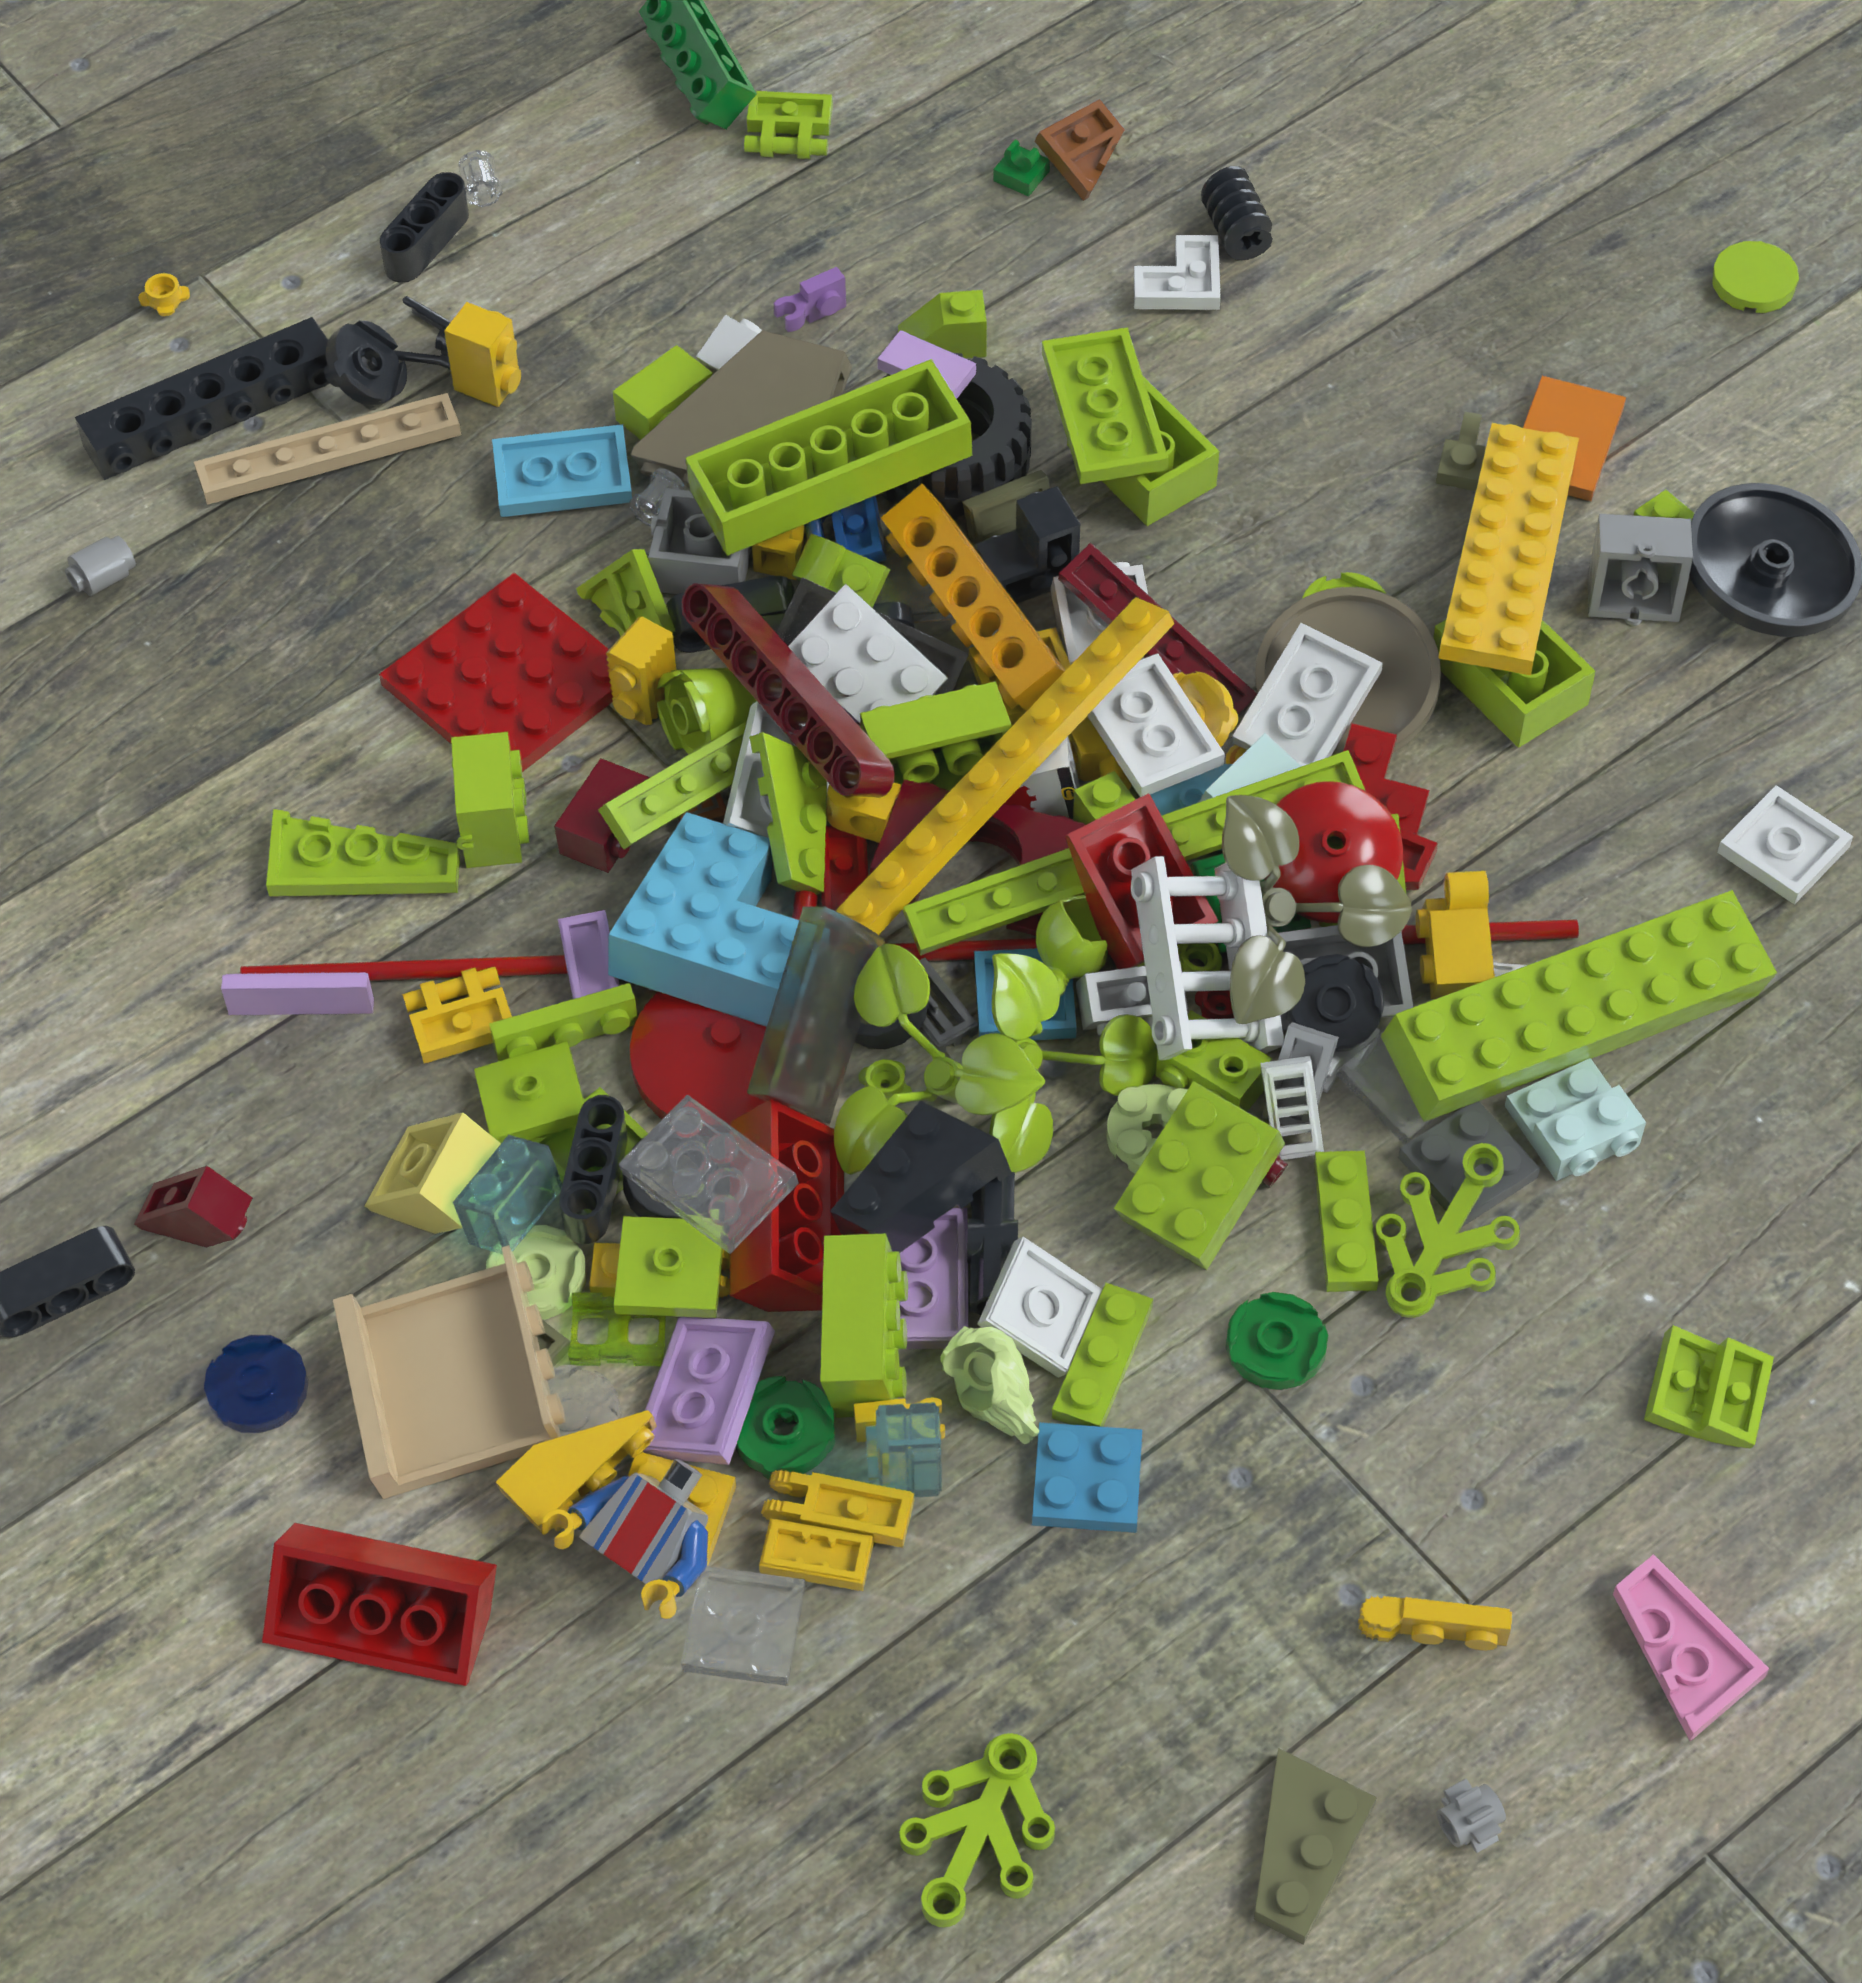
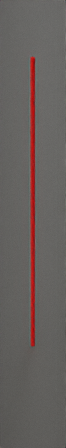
M1577 919L1489 922L1491 941L1573 939L1579 936ZM1405 925L1401 931L1403 944H1426L1425 938L1417 937L1416 925ZM1036 938L959 941L922 955L919 954L915 943H889L903 947L918 960L926 958L927 961L974 960V951L1037 949ZM870 944L867 948L861 945L825 946L824 965L849 964L857 957L874 952L876 948L883 944ZM565 955L240 967V974L366 972L370 981L458 978L462 976L461 971L476 968L478 972L494 966L498 976L568 974Z

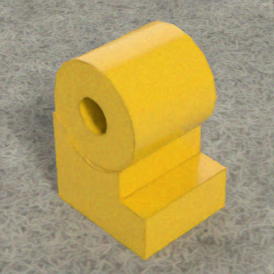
M804 525L752 545L754 571L797 580L792 574L801 556V549L804 546Z
M894 782L888 794L881 798L840 795L829 784L826 802L828 822L841 831L880 843L895 801L899 795L901 784Z

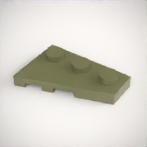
M1278 1748L1254 1920L1304 1945L1375 1806L1377 1797Z

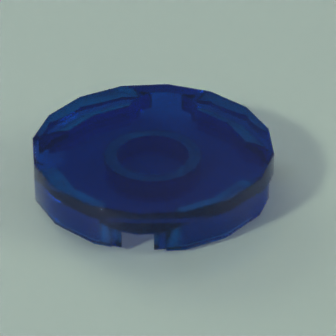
M249 1335L230 1342L222 1349L223 1353L217 1357L215 1362L212 1359L206 1369L204 1390L212 1413L223 1425L241 1433H263L281 1427L298 1413L307 1398L309 1379L301 1355L294 1348L292 1349L284 1344L283 1340L272 1335Z

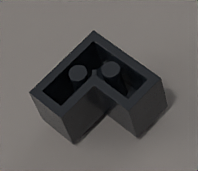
M1058 486L1041 492L1031 493L1025 498L1016 500V530L1002 535L991 536L985 541L975 544V550L1013 601L1018 604L1051 592L1053 577H1058L1059 573L1080 553L1081 524Z

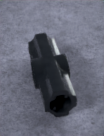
M1012 1172L1000 1182L994 1178L971 1194L974 1200L971 1202L972 1219H968L967 1263L971 1264L970 1312L982 1315L1012 1245L1018 1239V1219H1014L1015 1172Z

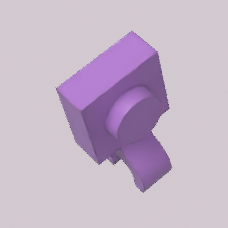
M834 267L801 282L799 293L781 297L774 302V315L776 318H779L785 314H790L785 317V329L787 332L799 330L804 325L805 318L809 323H812L845 308L846 287L844 275L837 267Z

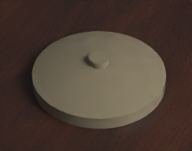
M1338 587L1311 594L1294 603L1271 625L1263 638L1256 660L1257 694L1300 623H1303L1382 662L1380 675L1351 723L1396 734L1397 741L1394 753L1409 743L1428 722L1437 703L1440 690L1441 670L1440 659H1438L1439 653L1435 640L1423 620L1398 599L1367 588ZM1351 724L1332 755L1344 751Z

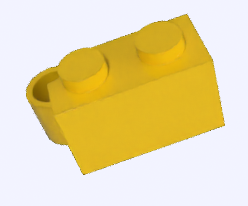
M1485 870L1446 872L1444 878L1445 898L1425 899L1422 909L1416 910L1417 937L1425 938L1427 955H1421L1420 957L1422 984L1430 983L1431 999L1443 997L1495 977L1488 917L1489 886Z

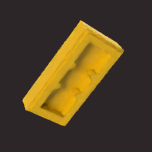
M770 1518L759 1563L760 1574L863 1591L874 1544L873 1536Z

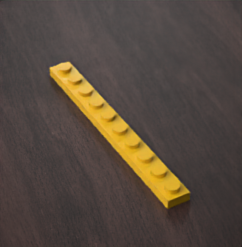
M1135 597L828 918L834 931L867 948L903 910L904 906L913 900L1174 625L1169 611Z

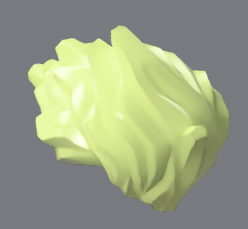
M964 1326L952 1337L940 1356L943 1365L942 1370L945 1371L946 1375L954 1377L956 1392L962 1408L967 1410L974 1418L984 1422L987 1421L1010 1436L1015 1435L1023 1444L1030 1443L1033 1437L1039 1433V1429L1034 1424L1036 1421L1032 1407L1034 1399L1029 1390V1378L1021 1353L1016 1349L1012 1337L991 1326L983 1328H968Z

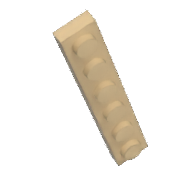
M444 393L194 461V465L206 503L209 505L461 435V430L449 395Z

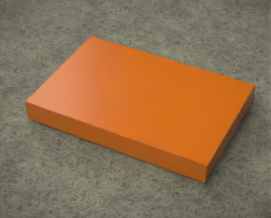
M1542 375L1523 428L1543 432H1559L1566 436L1579 438L1568 496L1592 501L1624 410L1626 397Z

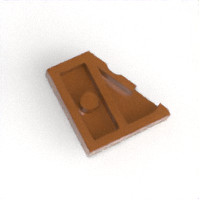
M1099 99L1041 130L1034 142L1084 201L1091 194L1125 129Z

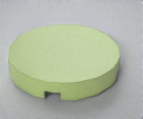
M526 1225L514 1230L515 1234L505 1240L504 1238L500 1239L490 1252L486 1261V1269L505 1263L502 1247L509 1245L518 1263L527 1262L534 1284V1290L526 1292L529 1306L537 1305L542 1320L564 1313L579 1299L586 1285V1261L581 1248L579 1249V1246L567 1237L564 1230L548 1225Z

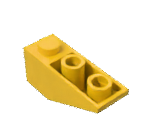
M646 1410L533 1445L496 1481V1484L503 1495L542 1533V1520L548 1512L556 1509L568 1512L569 1507L582 1500L590 1491L594 1492L610 1484L617 1475V1471L614 1468L628 1454L634 1458L650 1445L655 1437L652 1431L657 1427L654 1416ZM556 1527V1528H554V1529H555L556 1531H560V1530L563 1529V1528H561V1527Z

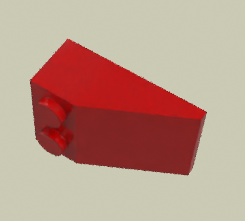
M1149 793L1065 836L1097 931L1102 941H1106L1107 950L1117 969L1133 968L1145 962L1136 901L1131 893V869L1154 857H1164L1167 877L1194 876ZM1170 896L1174 924H1214L1218 922L1205 896Z

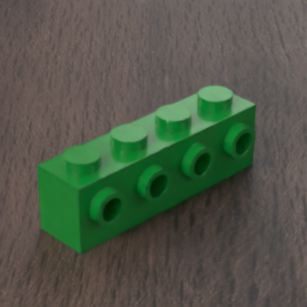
M647 0L639 10L647 26L645 29L646 33L657 43L662 52L660 54L661 60L672 70L676 77L675 84L677 88L686 95L691 104V113L703 124L713 123L727 130L757 93L704 1Z

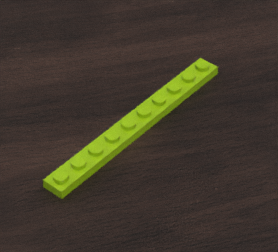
M1347 750L1162 815V818L1185 860L1188 861L1222 849V832L1226 818V799L1229 796H1254L1268 800L1276 805L1290 792L1316 782H1342L1363 790L1365 788ZM1068 848L906 905L903 908V913L919 954L922 955L1044 912L1059 900L1085 895Z

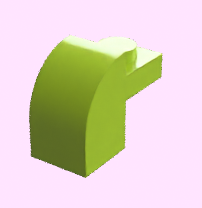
M810 534L792 576L798 581L832 596H835L847 584L873 608L890 569L854 553L840 544Z

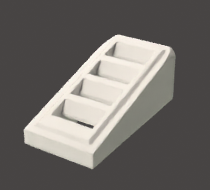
M1310 1056L1260 1063L1269 1125L1279 1130L1281 1136L1311 1132V1142L1284 1145L1279 1153L1281 1159L1287 1160L1314 1156L1315 1152H1324ZM1303 1077L1304 1085L1275 1089L1274 1081ZM1305 1095L1306 1104L1277 1107V1099ZM1308 1114L1309 1122L1280 1126L1279 1118Z

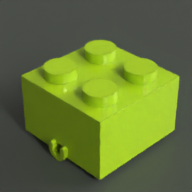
M508 732L451 737V763L454 775L456 817L460 837L457 839V847L463 850L466 868L523 863L521 844L530 843L528 819L527 815H525L527 797L525 780L522 778L520 750L511 751Z

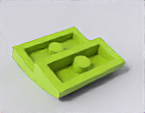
M1673 1325L1664 1333L1644 1420L1680 1434L1718 1444L1750 1449L1756 1442L1774 1356L1729 1337L1721 1344H1716Z

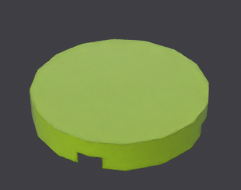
M1743 241L1728 246L1719 253L1713 267L1712 284L1714 290L1721 300L1731 307L1744 311L1745 307L1756 308L1755 313H1768L1781 309L1792 300L1799 281L1798 266L1792 257L1779 247L1762 241Z

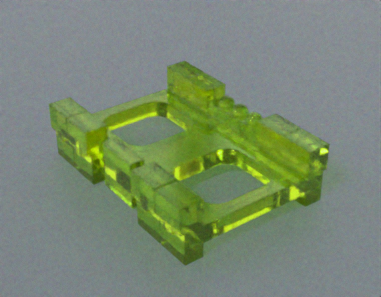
M572 1292L571 1339L568 1349L570 1366H601V1360H607V1363H628V1360H633L634 1366H661L665 1354L666 1316L615 1314L614 1298L612 1296H608L606 1300H603V1293ZM584 1318L606 1319L608 1321V1337L606 1342L603 1344L579 1343V1322ZM635 1318L657 1319L659 1321L657 1342L654 1344H631L628 1341L631 1320Z

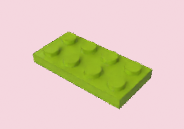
M1128 327L1042 341V356L1080 484L1168 470L1169 458Z

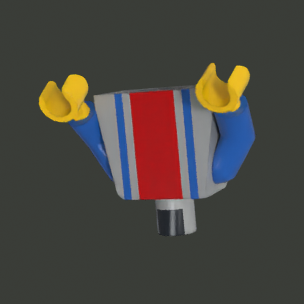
M674 1459L661 1482L651 1476L640 1473L623 1476L592 1492L569 1507L568 1512L561 1509L548 1512L542 1520V1534H547L556 1527L564 1528L565 1531L559 1533L554 1538V1546L558 1549H566L573 1542L574 1530H581L580 1539L646 1584L641 1592L644 1610H649L655 1601L663 1600L659 1606L660 1616L664 1619H670L677 1610L675 1596H683L707 1567L708 1532L705 1527L708 1522V1515L687 1500L702 1474L685 1462Z

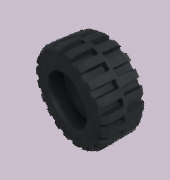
M954 353L960 357H963L962 353ZM976 356L972 360L967 359L976 363V375L958 396L957 400L971 421V432L980 436L972 441L973 456L881 494L888 501L896 500V504H898L919 485L923 484L943 505L954 521H958V516L965 515L962 501L1026 476L1030 468L1031 408L1028 399L1023 395V389L1013 378L1008 380V373L997 365H994L992 368L989 367L985 359Z

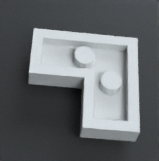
M1176 235V266H1134V309H1220L1218 235Z

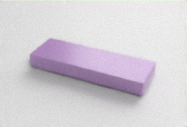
M366 972L226 974L222 976L221 990L229 1015L373 1014L374 997L369 976Z

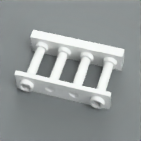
M1154 857L1131 869V893L1137 906L1153 1015L1152 1037L1157 1044L1159 1060H1168L1191 1050L1192 1039L1239 1038L1265 1054L1283 1045L1284 1037L1280 1015L1248 1024H1237L1235 1018L1188 1020L1184 992L1230 990L1231 967L1238 948L1245 940L1252 936L1263 935L1268 937L1260 880H1245L1235 875L1226 863L1214 869L1215 876L1167 877L1164 857ZM1170 896H1217L1220 903L1222 923L1174 924ZM1224 943L1227 949L1230 971L1181 972L1177 944Z

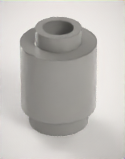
M117 535L112 539L104 537L68 557L69 567L65 569V574L77 592L84 591L87 595L92 596L127 577L129 570L136 567V562L130 548L120 536Z

